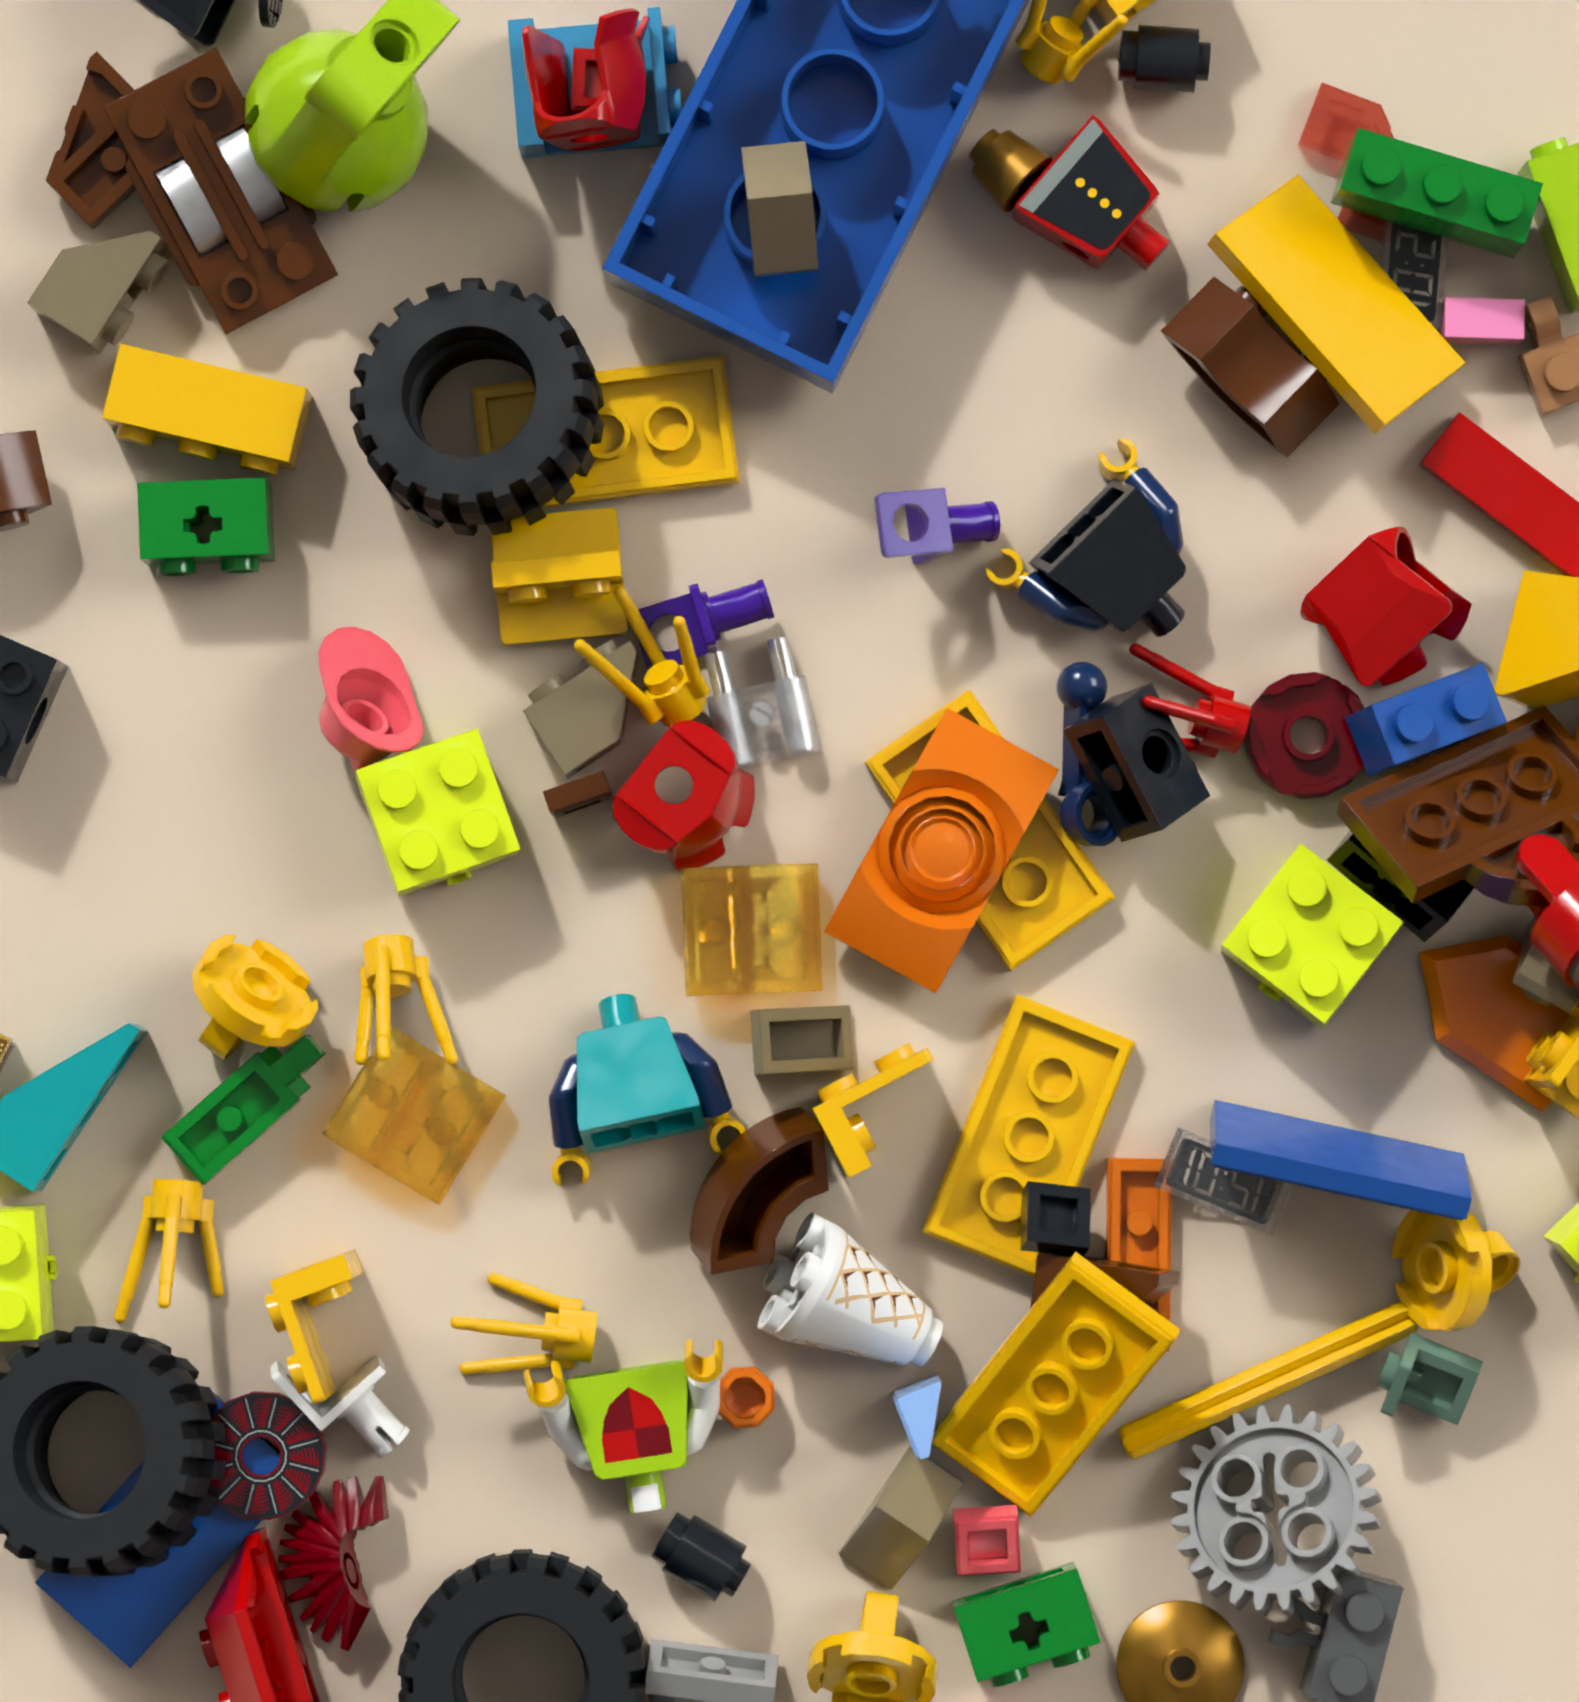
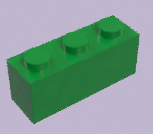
M1358 128L1348 143L1330 204L1513 258L1526 243L1543 183Z

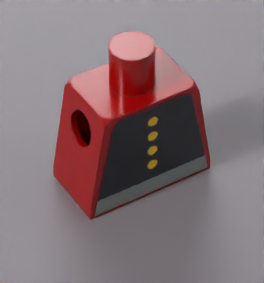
M1094 115L1088 119L1014 205L1011 216L1020 225L1096 269H1100L1115 250L1119 248L1146 271L1170 243L1166 237L1143 219L1155 205L1160 194L1159 191L1103 123Z

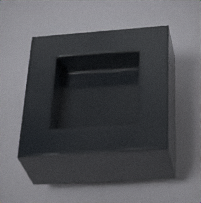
M1028 1181L1022 1190L1021 1250L1072 1256L1077 1252L1084 1257L1090 1249L1091 1189Z

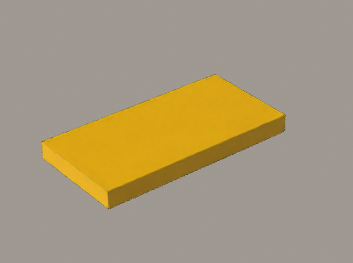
M1299 174L1215 233L1207 244L1375 435L1451 378L1466 363Z
M724 356L594 372L601 386L604 407L598 410L604 423L601 443L591 444L589 448L595 462L587 477L574 473L569 481L575 493L563 505L559 504L555 498H552L541 508L739 484ZM532 380L472 387L480 455L491 453L506 445L525 426L535 402L536 391Z
M970 689L865 761L866 766L893 804L947 708L1003 738ZM1046 797L1042 800L976 921L1010 971L1116 898L1079 844L1066 834L1060 817Z
M1016 994L922 1232L1035 1277L1037 1255L1040 1252L1021 1250L1022 1190L1028 1181L1073 1187L1079 1186L1135 1041Z
M1075 1252L935 1428L932 1444L1032 1517L1177 1339L1181 1329Z

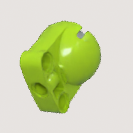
M388 0L359 33L337 28L308 32L292 39L268 55L246 93L245 124L253 125L248 132V143L258 167L278 190L308 208L322 211H337L346 200L349 212L369 210L381 205L401 191L413 177L425 153L427 142L428 105L415 74L444 42L458 24L460 18L439 0Z

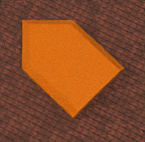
M1508 935L1418 952L1422 977H1424L1435 1041L1543 1112L1551 1103V1100L1523 1080L1532 1068L1525 1061L1537 1041L1547 1031L1556 1035L1569 1017V1014L1555 1005L1545 1006L1535 1002L1525 994L1521 987L1513 983L1522 944Z

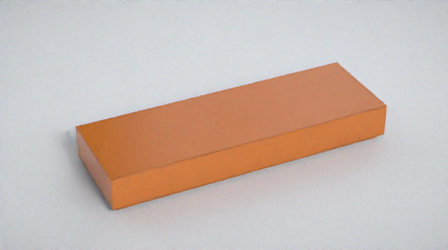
M1107 1158L1105 1259L1171 1270L1172 1187L1164 1183V1176L1171 1159ZM1171 1290L1150 1306L1168 1321H1170Z

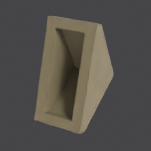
M806 141L741 147L754 277L819 271L813 193Z
M850 1005L750 1010L754 1075L854 1069Z
M909 1446L838 1554L890 1589H893L930 1542L963 1481L928 1458L921 1460L920 1457L916 1458L913 1448Z

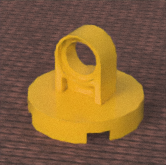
M224 935L210 942L192 971L193 990L204 1010L212 1017L198 1041L223 1061L237 1049L243 1040L265 1047L287 1046L301 1038L318 1010L317 999L311 1002L305 991L311 982L307 973L288 954L260 939H256L253 945L249 947L233 943L236 935Z
M1410 1210L1399 1224L1393 1243L1392 1259L1402 1258V1271L1405 1282L1395 1283L1397 1295L1401 1303L1407 1306L1408 1316L1422 1329L1458 1331L1473 1325L1484 1312L1490 1293L1500 1290L1512 1281L1519 1271L1521 1264L1518 1254L1504 1236L1498 1231H1483L1476 1217L1470 1212L1468 1213L1467 1220L1463 1219L1461 1221Z
M866 1591L860 1631L832 1634L816 1642L809 1654L807 1680L809 1688L815 1694L822 1687L833 1692L832 1702H908L914 1700L916 1702H930L936 1692L938 1670L935 1658L924 1647L905 1638L894 1636L898 1595Z

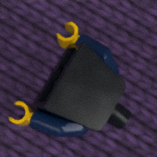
M1120 438L1118 439L1117 446L1128 457L1129 461L1123 466H1114L1108 462L1103 453H1099V470L1111 482L1029 562L1036 571L1030 574L1026 572L1027 568L1023 559L1016 551L1007 548L1000 551L1007 558L1016 562L1015 573L1007 579L996 577L988 569H986V573L993 584L1002 590L1019 589L1018 596L1020 599L1054 623L1092 632L1110 625L1121 632H1125L1141 619L1156 637H1161L1177 627L1185 614L1184 610L1168 593L1186 572V566L1179 556L1184 545L1177 502L1147 468L1139 469L1136 466L1137 449L1134 443L1129 439Z

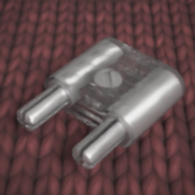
M779 636L788 676L786 679L783 676L775 637L767 641L775 681L735 690L726 651L717 650L726 690L725 693H722L713 652L711 651L705 655L713 696L706 698L712 728L729 743L736 754L738 768L741 770L804 756L822 750L806 678L804 675H796L787 636Z

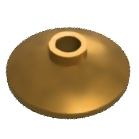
M1167 1601L1146 1609L1128 1626L1117 1651L1116 1671L1118 1682L1128 1702H1234L1244 1678V1654L1236 1632L1218 1612L1193 1601ZM1187 1656L1193 1660L1194 1671L1190 1677L1177 1679L1172 1676L1170 1671L1171 1663L1177 1657Z

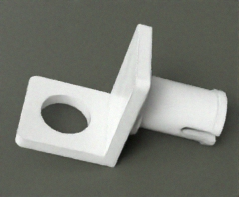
M378 1355L373 1357L321 1405L318 1403L313 1404L308 1392L302 1394L297 1392L291 1374L278 1360L270 1366L271 1378L320 1431L325 1429L333 1420H339L344 1417L373 1448L379 1458L390 1453L393 1448L390 1446L391 1441L378 1427H381L397 1445L403 1441L410 1431L372 1391L374 1383L386 1373L384 1362Z

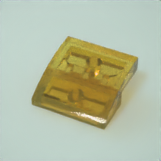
M818 863L681 869L686 996L823 991Z
M391 1026L390 1058L385 1062L380 1061L377 1057L376 1044L367 1062L361 1068L322 1134L372 1166L440 1205L506 1095L459 1066L449 1065L442 1055Z

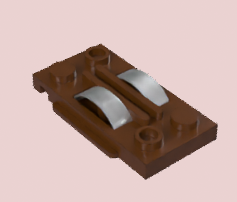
M216 47L105 105L103 109L130 157L126 162V171L181 273L189 285L194 287L200 286L227 335L339 274L312 226L316 221V214L313 208L306 207L278 190L256 164L248 143V132L253 125L245 124L246 98H243Z

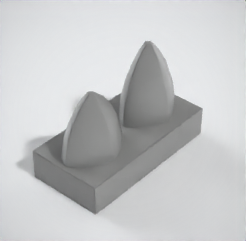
M652 1639L646 1673L645 1694H649L650 1702H774L779 1655Z

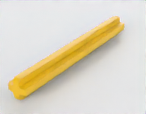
M1396 1302L1122 1425L1118 1429L1121 1443L1131 1459L1142 1457L1231 1417L1234 1413H1240L1409 1337L1410 1333L1414 1334L1417 1331L1416 1322L1408 1316L1407 1306L1404 1303Z

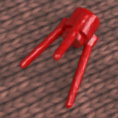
M1137 643L1130 645L1129 652L1133 656L1208 698L1207 700L1198 697L1193 707L1149 695L1143 698V705L1146 708L1189 721L1188 734L1197 736V739L1181 738L1187 752L1197 753L1214 759L1219 749L1236 754L1243 743L1250 719V705L1233 701V690L1213 685Z

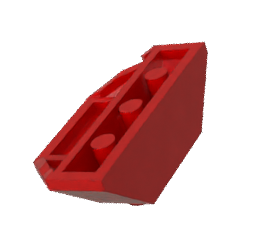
M266 1526L253 1530L246 1536L204 1617L207 1629L199 1631L202 1650L209 1667L219 1666L226 1691L219 1692V1702H321L292 1608L287 1598V1592L283 1580L280 1578V1570Z

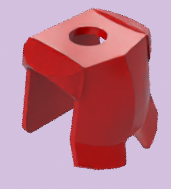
M634 8L617 10L599 17L594 49L602 91L599 99L590 108L570 116L566 56L563 43L531 25L523 27L522 40L525 72L533 104L535 127L540 139L565 151L576 152L620 145L640 138L641 116L646 93V66L642 41L650 22V17L644 16L637 29L639 11Z
M1394 527L1368 535L1361 544L1306 594L1301 605L1300 614L1303 620L1325 626L1362 686H1372L1378 680L1382 686L1403 680L1426 667L1427 658L1420 644L1428 635L1435 633L1450 641L1455 640L1468 619L1472 603L1416 560L1414 547L1407 530L1404 527Z
M693 720L679 721L675 724H670V728L663 733L621 786L617 794L613 796L612 819L631 840L642 847L656 853L669 854L668 857L675 870L680 872L700 868L725 854L723 836L730 830V827H746L748 825L755 798L754 776L738 768L736 754L729 743L718 732L703 723ZM680 767L691 775L693 790L684 802L668 804L657 795L655 790L656 779L664 769Z

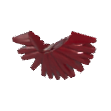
M357 1476L348 1478L347 1490L342 1479L334 1481L333 1509L321 1494L315 1491L309 1500L318 1520L306 1513L295 1510L291 1517L301 1526L285 1524L284 1530L296 1537V1539H280L279 1545L300 1551L298 1554L278 1556V1562L291 1565L279 1571L281 1580L302 1577L312 1578L309 1583L287 1597L289 1602L293 1603L316 1596L299 1618L304 1623L316 1616L310 1631L316 1633L325 1625L321 1639L327 1643H330L342 1629L340 1649L345 1651L350 1650L371 1609L362 1585L360 1565L354 1551L355 1544L353 1541L357 1535V1530H365L367 1526L372 1527L380 1521L389 1518L384 1476H375L365 1501Z

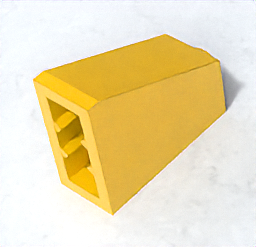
M1523 571L1494 687L1496 695L1531 709H1537L1544 705L1547 707L1579 696L1578 577Z

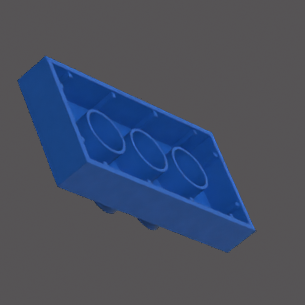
M737 0L602 267L605 282L833 394L1029 0ZM806 141L813 193L819 271L754 277L741 147Z

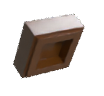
M603 770L543 791L549 812L556 818L611 799L610 796L613 795Z

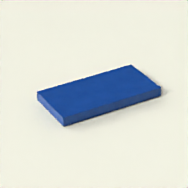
M1214 1100L1210 1116L1211 1164L1214 1167L1456 1220H1467L1472 1195L1463 1153Z
M213 1391L212 1393L218 1405L209 1411L210 1416L225 1404ZM257 1437L251 1439L244 1449L245 1464L252 1472L268 1474L277 1468L280 1461V1451L266 1438ZM144 1460L96 1514L110 1511L128 1496L138 1481ZM216 1502L209 1517L196 1516L191 1523L198 1533L185 1546H171L168 1549L169 1558L154 1567H137L134 1574L117 1577L72 1576L71 1574L44 1571L35 1583L131 1668L262 1520L244 1519L223 1509Z

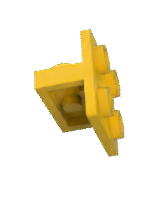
M609 507L545 513L546 517L532 525H529L525 517L522 516L510 520L512 532L492 535L491 533L494 562H491L493 589L497 594L500 635L503 644L518 645L624 635L627 633V618L614 594L616 587H624L616 509Z

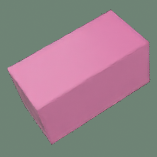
M1445 297L1440 303V334L1448 343L1519 345L1524 340L1525 300Z

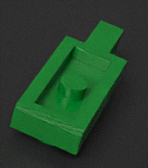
M304 1035L283 1055L275 1046L268 1047L262 1053L256 1052L161 1137L162 1140L202 1185H206L301 1101L300 1097L311 1088L302 1075L326 1053L310 1035Z

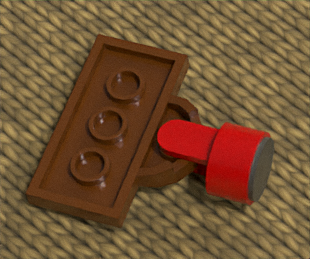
M1545 705L1340 797L1336 814L1412 903L1465 879L1487 897L1509 905L1527 906L1537 919L1531 931V943L1567 985L1579 986V743Z

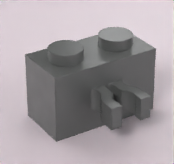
M1341 1571L1336 1577L1341 1585L1343 1594L1337 1596L1326 1587L1320 1611L1310 1609L1302 1600L1296 1598L1295 1611L1298 1612L1303 1622L1316 1625L1314 1632L1297 1628L1292 1633H1283L1271 1628L1268 1641L1271 1644L1287 1648L1310 1645L1300 1689L1308 1698L1323 1702H1374L1403 1587L1394 1580L1362 1572L1360 1577H1355Z

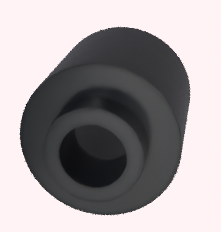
M1138 25L1137 31L1122 30L1118 81L1133 82V89L1194 93L1196 80H1208L1211 43L1199 42V29Z
M678 1512L671 1520L651 1555L652 1558L664 1564L661 1571L714 1602L721 1591L732 1597L751 1566L750 1562L741 1558L747 1547L745 1544L696 1515H693L690 1520Z

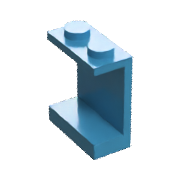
M660 7L647 8L650 22L642 41L646 66V93L641 116L640 138L620 145L576 152L565 151L539 138L535 127L533 104L525 72L522 40L523 27L528 25L535 27L533 18L508 20L517 137L521 158L664 146L671 132V127L674 126L682 110L680 88L667 89L665 65L677 64L678 59L675 25L662 26ZM638 20L636 29L640 24L641 20ZM598 24L538 29L559 40L564 45L570 111L574 48L594 49Z

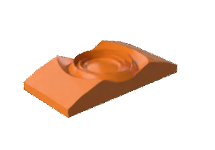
M947 708L862 860L824 933L936 994L1059 769Z

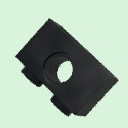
M0 635V775L18 782L69 666Z
M1152 683L1110 697L1063 729L1121 842L1165 829L1210 797L1198 773V769L1188 754L1169 715L1146 708L1143 705V698L1148 695L1159 698Z

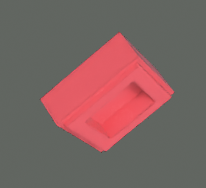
M1017 1505L953 1509L957 1576L1021 1572Z

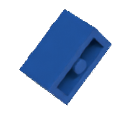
M1484 663L1372 704L1345 717L1368 777L1474 737L1507 722Z

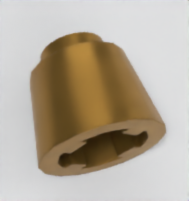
M995 129L988 131L976 143L969 154V158L975 163L972 168V174L1004 212H1009L1014 208V205L1052 162V157L1011 130H1006L1001 134Z

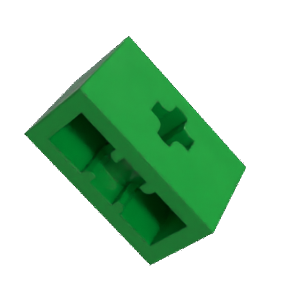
M265 477L137 483L140 560L147 566H157V575L196 574L195 564L221 563V573L259 572V562L275 561L272 485ZM210 514L218 524L222 525V530L211 532L210 542L204 544L203 540L196 533L191 532V527L202 525L203 515Z
M1074 1562L952 1601L976 1680L980 1682L990 1678L992 1687L1008 1685L1028 1677L1027 1666L1051 1659L1054 1668L1082 1661L1090 1657L1089 1646L1101 1643L1078 1569ZM1029 1612L1034 1621L1045 1620L1046 1625L1036 1629L1038 1640L1032 1643H1026L1021 1634L1012 1636L1009 1634V1631L1019 1627L1018 1615Z

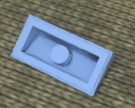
M937 1374L896 1389L892 1395L916 1458L920 1457V1460L929 1457L941 1389V1380Z

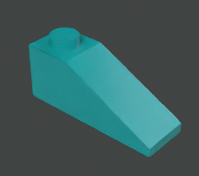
M128 1023L4 1095L0 1100V1171L32 1192L42 1191L148 1030L139 1024Z

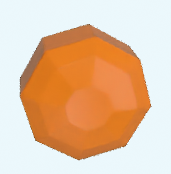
M756 1366L731 1367L720 1379V1408L718 1414L733 1428L759 1427L774 1411V1382Z

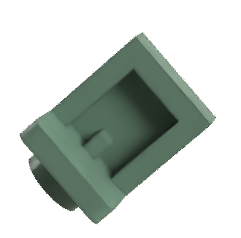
M1410 1333L1402 1355L1389 1351L1377 1381L1376 1387L1387 1391L1380 1412L1392 1417L1398 1402H1401L1458 1425L1479 1376L1483 1361Z

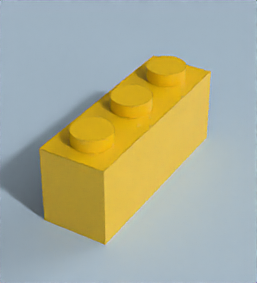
M120 344L102 418L111 427L118 428L116 438L129 443L153 447L155 437L178 442L177 452L189 457L214 462L217 452L241 457L240 468L264 475L277 476L279 467L292 470L296 468L313 396L306 387Z

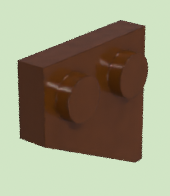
M97 51L89 58L86 66L88 73L76 106L73 105L64 128L66 135L60 150L55 153L46 178V182L93 230L136 190L125 168L126 162L130 157L103 109L105 105L134 91V89Z

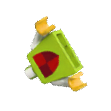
M689 1339L685 1344L684 1359L568 1377L565 1381L559 1362L551 1361L550 1364L554 1377L548 1382H535L531 1378L530 1370H525L524 1380L528 1398L533 1404L538 1406L549 1436L577 1468L594 1471L597 1480L624 1477L629 1513L663 1509L667 1507L662 1471L686 1467L688 1456L704 1448L720 1408V1374L723 1368L724 1350L722 1341L715 1340V1353L709 1357L697 1356L692 1351L693 1339Z

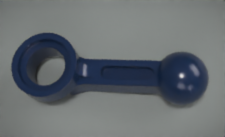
M1076 662L1070 664L1059 675L1057 694L1064 705L1063 729L1099 706L1106 697L1108 688L1106 677L1092 663ZM1063 731L1062 781L1058 796H1066L1060 809L1062 827L1068 836L1082 846H1106L1112 843L1118 835ZM1087 799L1091 802L1094 811L1093 822L1088 830L1082 821V808Z

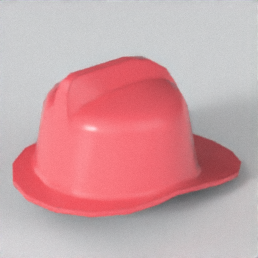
M352 626L337 628L328 634L318 651L319 669L326 693L319 721L321 732L328 743L348 757L355 771L372 765L374 762L380 761L392 753L408 752L420 743L424 729L421 716L416 707L409 676L400 656L388 642L368 630Z

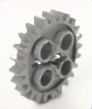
M1264 1405L1258 1406L1256 1424L1250 1426L1238 1412L1234 1413L1233 1425L1235 1432L1227 1436L1221 1429L1212 1426L1210 1431L1216 1446L1210 1451L1203 1446L1194 1444L1191 1449L1201 1461L1198 1469L1180 1467L1178 1470L1179 1474L1191 1486L1190 1490L1177 1491L1171 1494V1498L1177 1505L1187 1509V1513L1172 1518L1171 1525L1178 1532L1190 1533L1191 1535L1176 1545L1177 1549L1184 1557L1199 1555L1191 1564L1190 1572L1198 1580L1212 1574L1207 1589L1216 1598L1231 1588L1230 1603L1237 1610L1241 1611L1251 1596H1253L1255 1610L1264 1617H1267L1271 1610L1273 1600H1278L1282 1610L1288 1617L1294 1616L1296 1598L1301 1596L1316 1610L1320 1608L1318 1589L1326 1586L1337 1596L1343 1594L1341 1585L1336 1577L1341 1571L1355 1577L1361 1576L1362 1572L1351 1559L1355 1552L1374 1554L1375 1548L1362 1536V1533L1367 1530L1380 1529L1382 1522L1377 1516L1365 1511V1508L1380 1503L1382 1497L1376 1489L1361 1486L1369 1482L1376 1474L1369 1463L1354 1465L1363 1451L1355 1441L1340 1446L1345 1433L1338 1424L1330 1425L1320 1434L1322 1419L1312 1410L1304 1418L1301 1425L1298 1424L1297 1414L1291 1405L1284 1406L1279 1421L1273 1420ZM1270 1455L1275 1456V1491L1287 1505V1507L1278 1511L1279 1527L1287 1553V1562L1283 1566H1278L1276 1561L1278 1558L1279 1542L1277 1529L1265 1515V1513H1270L1274 1510L1271 1484L1266 1475L1265 1459ZM1306 1461L1318 1463V1473L1309 1485L1304 1487H1293L1290 1485V1475L1296 1466ZM1242 1471L1254 1472V1484L1246 1494L1239 1497L1227 1494L1228 1483L1235 1474ZM1312 1524H1322L1325 1526V1538L1317 1548L1310 1551L1298 1549V1537L1303 1529ZM1250 1533L1261 1535L1262 1545L1255 1556L1247 1560L1235 1559L1234 1551L1238 1540Z

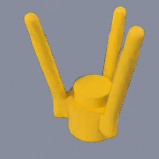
M1033 0L1026 25L1015 42L1023 49L1020 59L1024 67L1036 78L1052 84L1061 83L1064 79L1073 82L1083 65L1107 45L1128 23L1126 16L1119 15L1082 46L1083 32L1079 27L1097 0H1080L1069 18L1053 16L1049 21H1043L1042 23L1048 0Z
M623 586L616 587L614 590L615 597L653 665L644 676L646 684L644 693L584 640L579 639L575 641V650L640 709L648 724H654L660 720L663 725L670 727V724H675L679 721L693 720L704 709L706 704L705 697L709 695L711 690L701 675L686 620L682 616H676L673 620L676 639L683 665H679L675 660L665 659L627 590Z
M388 934L366 940L363 943L365 966L359 969L361 995L356 1032V1064L364 1065L367 1062L375 996L377 1057L380 1061L385 1062L390 1058V998L409 994L412 990L411 983L416 982L445 1060L449 1065H455L458 1062V1055L430 979L428 957L415 956L413 939L409 936Z
M153 1179L152 1196H143L142 1218L114 1314V1320L117 1323L121 1324L126 1321L155 1221V1231L164 1232L159 1275V1307L166 1309L171 1303L178 1233H194L195 1221L199 1223L211 1293L216 1298L223 1296L224 1287L213 1224L214 1199H203L204 1185L200 1181Z
M492 1272L487 1276L489 1284L555 1309L558 1313L546 1312L544 1325L455 1316L450 1321L451 1327L454 1329L542 1340L541 1350L553 1352L464 1362L459 1367L462 1374H487L550 1368L551 1361H558L562 1369L573 1370L575 1361L591 1363L598 1312L581 1310L583 1299L561 1297L516 1279Z

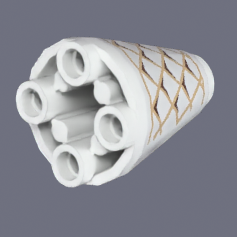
M810 1213L801 1224L795 1239V1248L789 1257L786 1258L783 1255H778L773 1260V1263H771L763 1281V1289L772 1294L761 1312L758 1328L782 1341L898 1365H905L910 1362L921 1367L933 1354L942 1334L943 1322L933 1317L932 1309L842 1228L814 1213Z

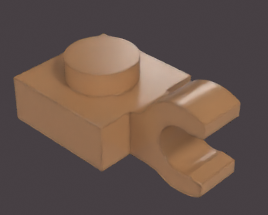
M1551 296L1526 304L1525 326L1535 349L1519 355L1518 359L1540 416L1579 401V333L1563 339L1559 316Z

